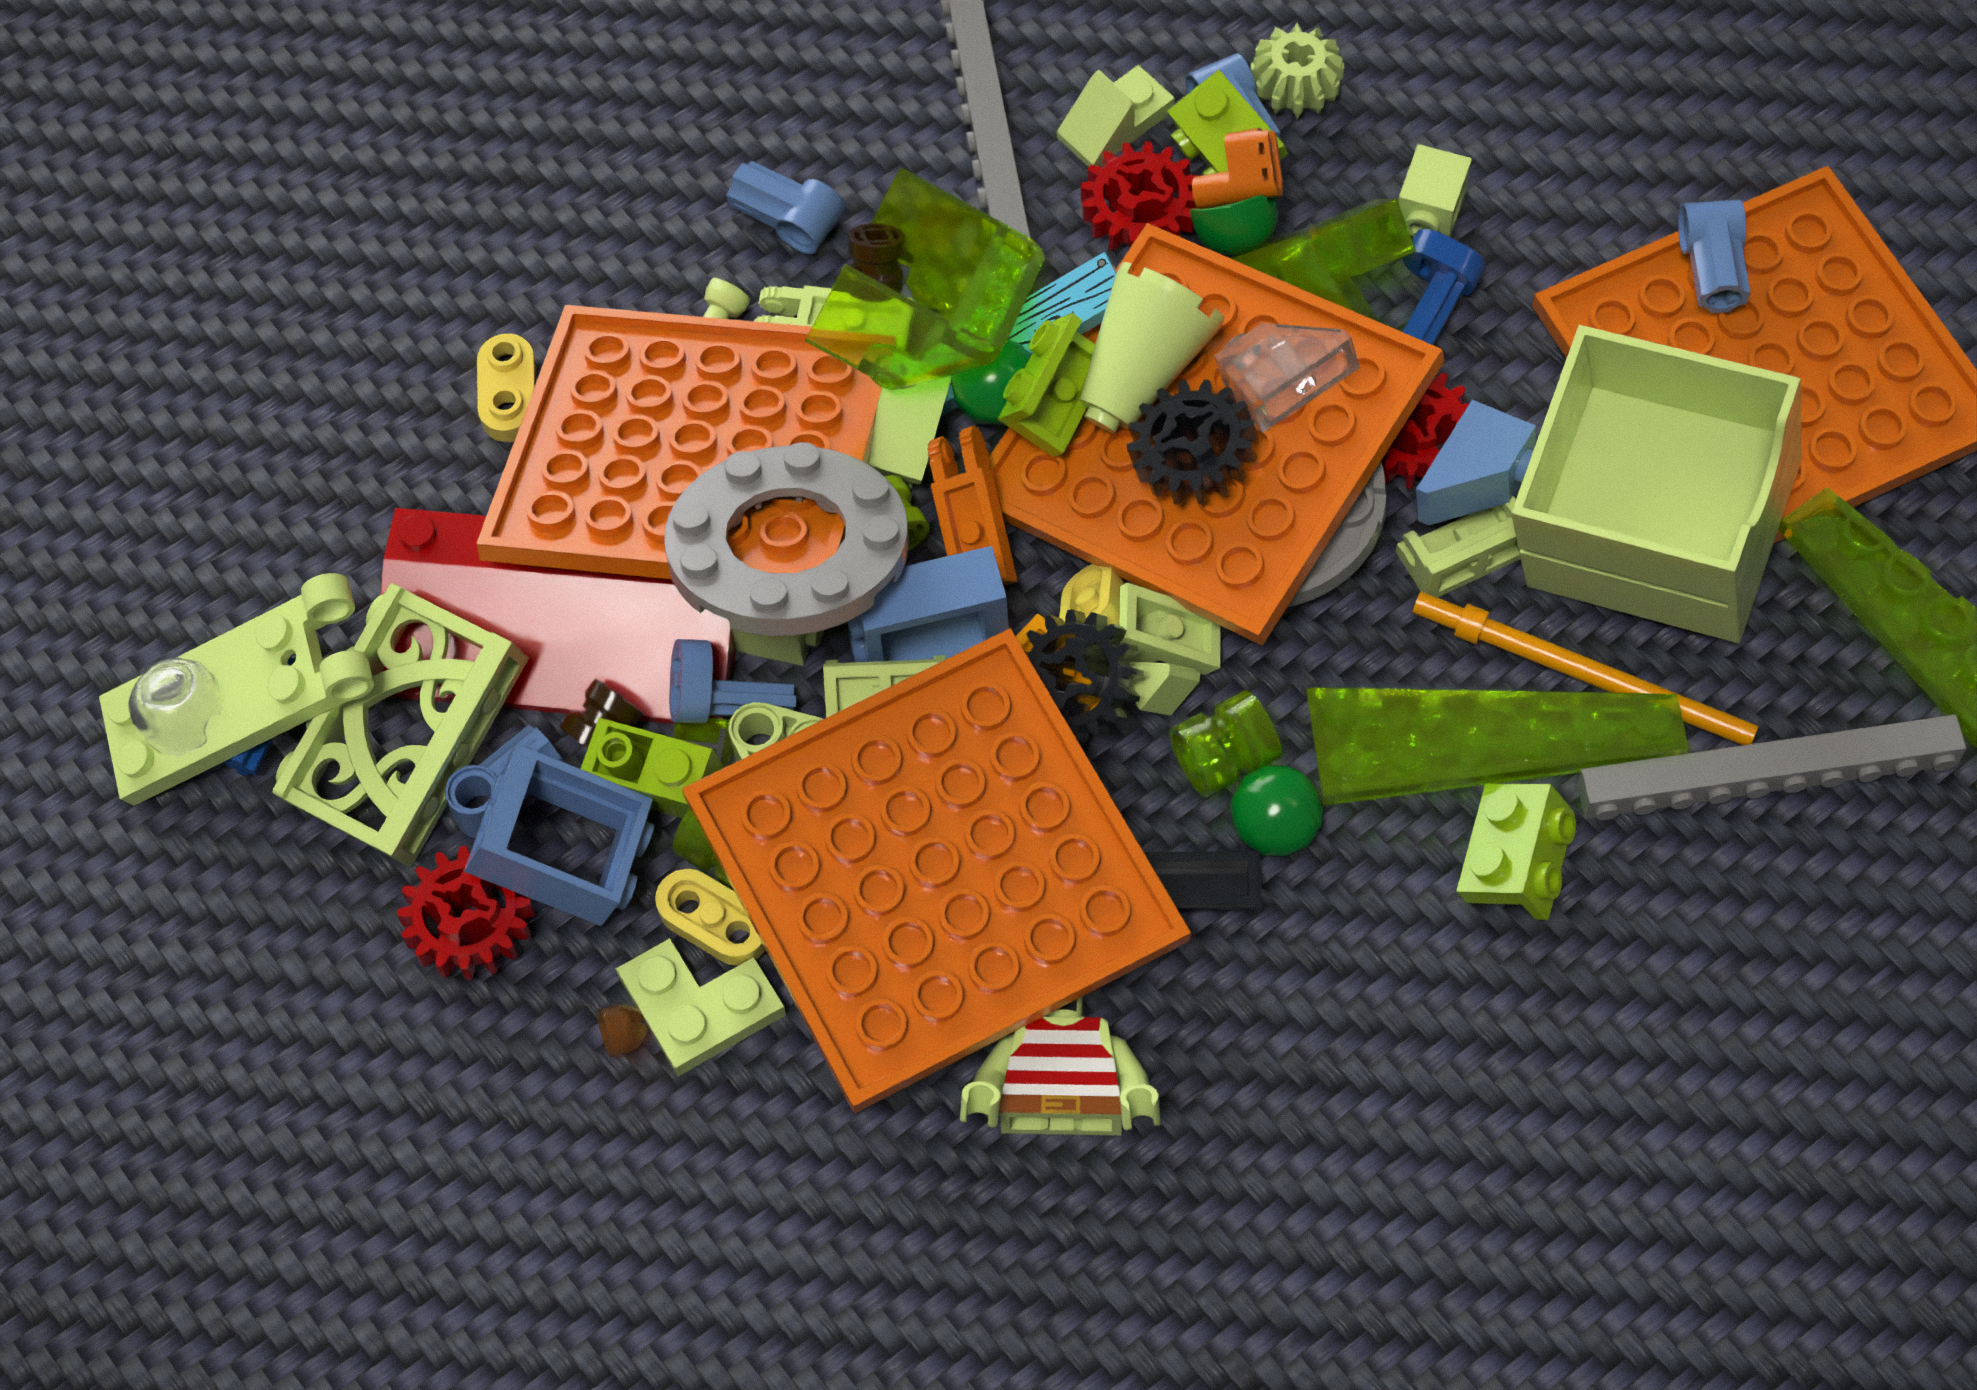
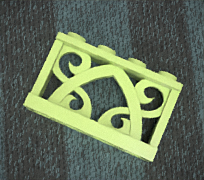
M391 583L384 595L378 596L373 601L367 612L366 627L355 646L347 649L360 651L367 655L374 688L362 698L344 702L306 721L307 730L295 751L288 753L278 767L276 773L277 782L272 793L296 808L411 868L448 803L445 795L448 779L455 771L464 766H469L529 657L511 641L493 632L490 633ZM421 622L427 624L433 635V649L430 660H422V646L412 635L411 647L403 653L395 652V647L408 624ZM448 633L482 649L475 662L446 659L449 643ZM384 666L388 668V670L381 672ZM438 683H443L439 693L440 697L443 698L447 694L456 695L446 713L437 712L435 708V694ZM421 686V711L426 723L435 732L427 747L422 745L400 747L385 755L377 763L369 733V708L395 693ZM344 736H345L346 744L341 743L342 740H343V738H344ZM330 761H337L340 770L339 774L328 782L335 785H344L351 782L356 776L360 781L348 795L335 800L321 798L316 788ZM406 761H412L415 764V768L406 784L401 783L398 770L391 775L388 782L386 781L385 777L399 764ZM369 796L387 818L378 832L345 814L355 809Z

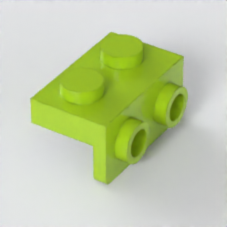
M1219 69L1167 110L1177 129L1170 137L1189 161H1192L1197 156L1201 158L1208 167L1202 173L1203 175L1228 171L1225 152V135L1227 133L1259 127L1262 130L1268 129L1272 131ZM1276 136L1279 157L1282 160L1289 153L1282 141Z
M1073 313L1052 322L1047 320L1036 330L1028 346V349L1033 353L1025 368L1018 370L1008 382L1003 392V398L1007 402L998 417V420L1052 457L1064 453L1087 409L1079 400L1095 344L1077 332L1082 319Z
M1485 784L1456 890L1466 903L1522 905L1535 920L1549 919L1553 901L1559 896L1562 888L1561 869L1567 846L1573 841L1576 833L1574 811L1551 784Z

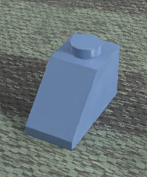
M1472 400L1416 488L1418 521L1432 525L1509 503L1523 481L1536 445V425Z

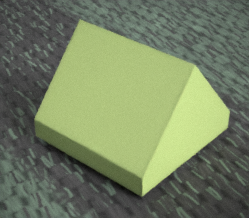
M1129 662L1130 667L1144 671V677L1130 681L1129 689L1141 696L1139 702L1135 703L1142 711L1171 716L1200 682L1201 672H1196L1197 669L1170 663Z

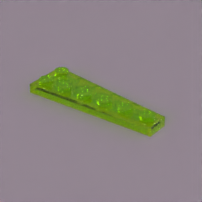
M1828 487L1782 518L1778 530L1947 716H1957L1961 732L1977 748V607L1962 595L1958 599L1953 597L1931 579L1932 571L1910 553L1898 548L1889 536Z
M1371 688L1306 689L1323 806L1580 773L1581 769L1688 754L1689 749L1677 694Z

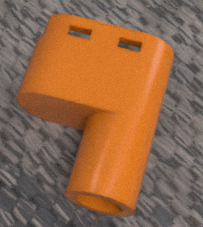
M1259 127L1227 133L1225 135V152L1228 171L1196 176L1192 181L1193 197L1198 209L1228 205L1257 195H1265L1267 198L1281 196L1283 194V178L1275 131L1262 130Z

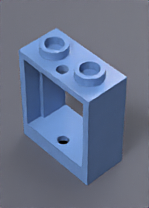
M992 546L904 566L896 582L890 580L874 596L873 607L847 621L854 661L933 659L937 655H946V659L1009 629L1007 597Z
M516 744L499 770L464 872L602 926L615 908L624 910L632 897L637 883V876L629 872L634 856L642 857L653 833L654 824L646 821L653 799L535 750ZM525 793L616 830L599 885L507 849Z

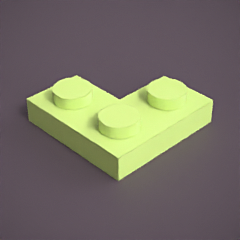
M670 938L616 968L619 979L677 1077L786 1016L784 1005L754 957L701 987L698 986Z

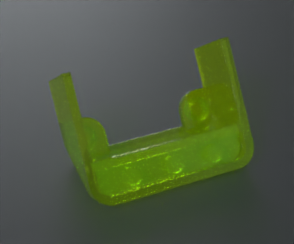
M900 167L871 223L892 225L904 233V254L898 259V262L911 268L906 276V284L913 298L918 303L844 264L805 339V342L870 376L877 385L888 390L909 389L995 362L1008 340L1045 260L1042 249L1028 236ZM927 308H930V309H938V310H939V313L936 314L935 312H933V311H931V310H929V309H927Z

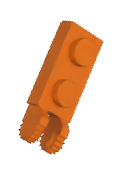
M976 426L962 429L959 433L961 452L966 473L958 475L959 470L954 458L953 448L950 442L947 441V438L939 437L930 440L927 450L934 483L931 484V489L947 556L992 546L1003 586L1018 582L992 469H989V452L986 448L987 444L982 432Z

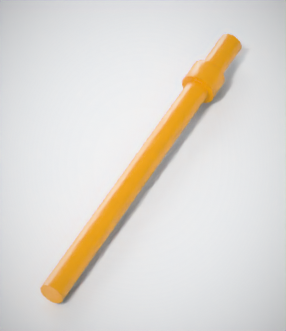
M1423 591L1419 593L1412 613L1454 629L1455 637L1475 645L1481 640L1742 746L1752 744L1759 727L1490 619L1489 611L1469 603L1463 608Z

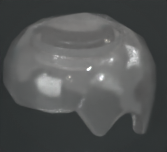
M179 657L158 661L142 674L131 691L128 710L135 729L159 754L180 756L200 748L208 740L206 725L213 715H220L222 712L221 703L219 702L218 681L199 661Z

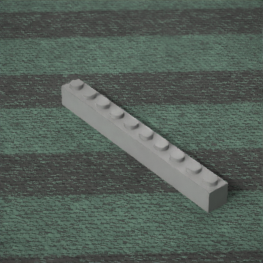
M940 0L943 17L949 16L950 23H945L948 44H955V50H950L953 71L960 70L961 77H956L958 97H965L966 104L961 105L963 124L970 125L971 132H966L969 153L975 152L977 160H972L974 181L981 180L982 188H977L980 209L986 208L987 216L982 217L985 238L992 237L993 245L988 246L990 265L998 267L1000 279L1034 274L1033 250L983 0Z
M1949 715L1581 769L1577 788L1585 819L1597 817L1598 820H1609L1623 813L1634 812L1637 815H1645L1654 812L1658 808L1672 806L1673 809H1685L1694 803L1706 801L1712 804H1720L1729 801L1733 797L1747 796L1752 799L1760 798L1774 791L1784 790L1786 793H1795L1804 790L1808 786L1822 785L1823 787L1830 788L1838 786L1844 781L1859 779L1861 782H1870L1884 775L1897 774V776L1905 777L1925 769L1934 768L1935 771H1946L1959 764L1966 750V745L1957 716Z

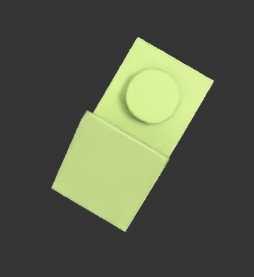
M1139 65L1114 83L1098 70L1091 76L1057 130V138L1088 167L1090 164L1101 166L1102 153L1107 150L1116 155L1122 150L1123 143L1128 142L1131 144L1168 116L1167 110L1175 105V97Z
M1128 582L1120 586L1119 626L1127 630L1120 644L1128 643L1138 646L1140 651L1129 662L1154 663L1160 660L1170 664L1197 669L1196 672H1201L1200 674L1203 675L1220 669V625L1185 609L1170 596Z

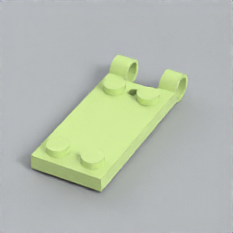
M337 573L315 576L303 584L301 595L100 695L99 699L119 798L135 806L344 702L362 698L370 693L374 688V682L367 655L360 651L347 650L334 653L323 660L316 630L328 624L343 621L354 613L355 604L348 578ZM296 654V660L290 666L287 663L291 655Z

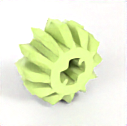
M1298 22L1291 33H1286L1275 27L1270 40H1259V45L1255 49L1254 62L1251 63V72L1254 77L1259 100L1261 102L1271 101V107L1275 115L1285 108L1292 109L1296 119H1298L1304 108H1308L1319 115L1324 107V101L1335 102V98L1339 93L1340 80L1344 76V62H1342V57L1338 55L1339 48L1337 47L1336 39L1323 40L1320 27L1310 33L1302 32Z

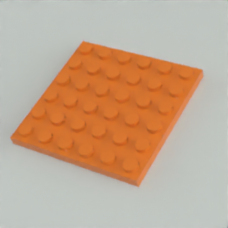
M1825 166L1743 202L1746 217V240L1743 253L1750 295L1746 304L1735 307L1731 312L1710 313L1707 308L1698 306L1690 254L1682 253L1678 231L1534 294L1532 307L1566 359L1578 325H1583L1801 378L1802 460L1774 543L1977 451V369L1829 166Z
M1147 223L1116 270L1118 271L1123 262L1132 263L1131 275L1137 277L1140 276L1144 267L1183 285L1203 298L1198 310L1209 318L1215 308L1224 316V321L1218 332L1169 385L1166 391L1171 396L1178 394L1181 380L1187 381L1191 391H1198L1204 379L1211 381L1215 395L1228 386L1232 389L1236 402H1246L1251 420H1253L1258 434V439L1252 442L1257 455L1256 460L1253 462H1241L1246 474L1245 480L1239 481L1231 477L1225 481L1228 494L1224 497L1217 493L1214 488L1207 490L1205 504L1199 505L1194 493H1187L1180 505L1174 504L1169 489L1157 498L1153 495L1148 481L1141 483L1133 467L1134 463H1132L1127 451V444L1133 442L1129 429L1119 426L1115 434L1103 430L1084 417L1088 408L1063 454L1052 457L1009 427L989 456V469H992L1005 522L1096 566L1111 567L1119 577L1137 586L1170 596L1185 609L1263 646L1445 362L1443 350ZM1101 324L1082 335L1096 345ZM1159 398L1153 403L1152 406L1155 407L1160 403ZM1141 417L1137 422H1144L1143 417Z
M565 305L476 543L480 561L671 579L664 537L666 523L672 507L682 492L695 479L710 468L725 461L731 454L806 442L819 448L850 455L866 464L868 463L878 400L891 356H897V334ZM776 497L763 501L759 509H755V505L746 510L742 521L728 531L727 543L733 555L751 568L768 573H797L816 567L833 556L845 539L846 527L838 513L822 510L817 506L815 500L802 497L803 502L797 503L793 497Z
M1011 628L682 788L686 803L854 1114L1190 941L1191 932Z

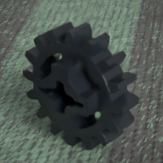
M1204 379L1198 391H1191L1187 381L1181 380L1178 394L1171 396L1165 389L1160 388L1157 390L1160 401L1157 406L1154 407L1146 403H1142L1139 406L1144 422H1131L1128 428L1133 442L1127 444V451L1132 463H1134L1133 467L1141 483L1148 481L1154 496L1158 498L1169 489L1174 504L1180 505L1187 493H1194L1200 505L1205 504L1207 490L1214 488L1221 496L1227 495L1228 490L1225 481L1231 477L1239 481L1245 480L1246 474L1241 462H1253L1256 460L1257 455L1252 442L1258 439V434L1254 422L1251 420L1246 402H1236L1230 387L1226 386L1215 395L1210 380Z
M1069 609L1066 613L1065 622L1062 618L1048 615L1045 617L1047 629L1045 634L1034 630H1029L1026 633L1033 647L1030 652H1024L1078 743H1087L1089 731L1093 736L1106 738L1110 736L1107 723L1109 719L1124 724L1128 720L1125 711L1121 708L1124 701L1139 702L1141 697L1135 691L1129 689L1130 681L1144 677L1143 670L1132 668L1129 665V660L1140 652L1138 646L1128 643L1120 644L1127 630L1115 624L1107 626V617L1104 615L1090 612L1086 618L1084 612ZM1063 643H1065L1064 648L1056 651ZM1063 669L1076 670L1082 673V677L1092 681L1091 685L1072 680L1073 676L1065 674ZM1101 700L1092 710L1088 711L1091 704Z

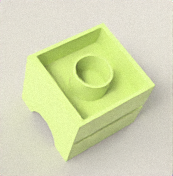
M1578 325L1511 512L1518 548H1521L1519 553L1527 587L1740 644L1802 460L1801 378Z

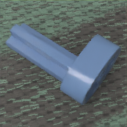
M678 638L675 640L671 655L669 709L671 720L674 723L705 724L709 715L732 716L741 706L752 702L767 703L793 710V707H796L793 683L712 679L713 655L710 642L698 639Z

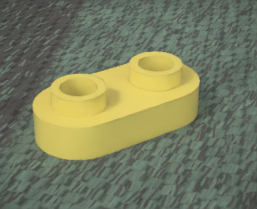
M500 334L490 338L481 346L477 356V408L479 418L487 435L501 442L515 441L537 382V364L532 347L527 340L515 334ZM513 355V357L507 361H498V359L503 356ZM503 403H514L507 410L497 409Z
M1091 564L1083 568L1068 581L1062 591L1059 618H1062L1065 622L1067 610L1074 609L1084 612L1086 618L1090 612L1106 616L1107 626L1110 624L1119 625L1120 586L1124 584V581L1111 567Z
M681 869L672 872L659 884L655 896L659 916L663 924L677 935L729 965L738 966L753 957L757 960L765 952V947L733 890L703 872L694 869ZM694 900L699 903L698 908L691 913H683L678 910L685 901ZM738 930H743L750 934L748 939L740 944H735L728 940L730 935Z

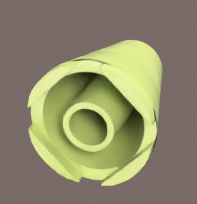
M1123 262L1115 275L1079 400L1081 404L1088 408L1084 417L1094 425L1115 434L1119 426L1129 429L1128 427L1131 422H1137L1142 417L1139 406L1142 403L1153 405L1158 399L1157 390L1160 388L1166 390L1218 332L1224 321V316L1216 308L1210 318L1198 310L1203 298L1160 273L1144 267L1139 277L1131 275L1132 263Z

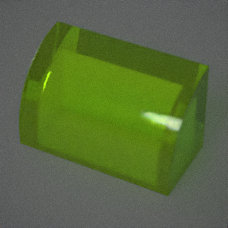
M1316 225L1266 258V261L1279 280L1378 321V318Z

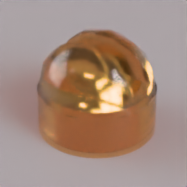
M616 1004L597 1010L602 1041L610 1058L635 1050L645 1040L647 1027L645 1024L640 1023L643 1015L639 1009L629 1004Z

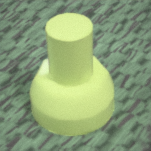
M712 278L705 292L704 299L709 307L703 317L738 318L746 311L751 299L735 285L719 278Z

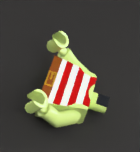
M1083 996L1045 1015V1017L1016 1030L1015 1034H1009L1001 1038L978 1069L974 1081L963 1088L960 1109L961 1122L966 1123L967 1116L972 1113H984L988 1115V1127H996L998 1125L1000 1113L1001 1133L1122 1136V1126L1125 1130L1132 1129L1131 1119L1134 1117L1149 1116L1153 1119L1154 1126L1161 1124L1158 1092L1150 1086L1147 1073L1126 1041L1117 1036L1110 1035L1106 1019L1082 1017Z

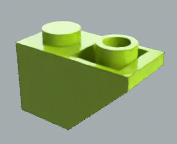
M599 718L581 766V770L652 798L650 810L696 823L697 821L684 799L682 788L725 768L711 748Z

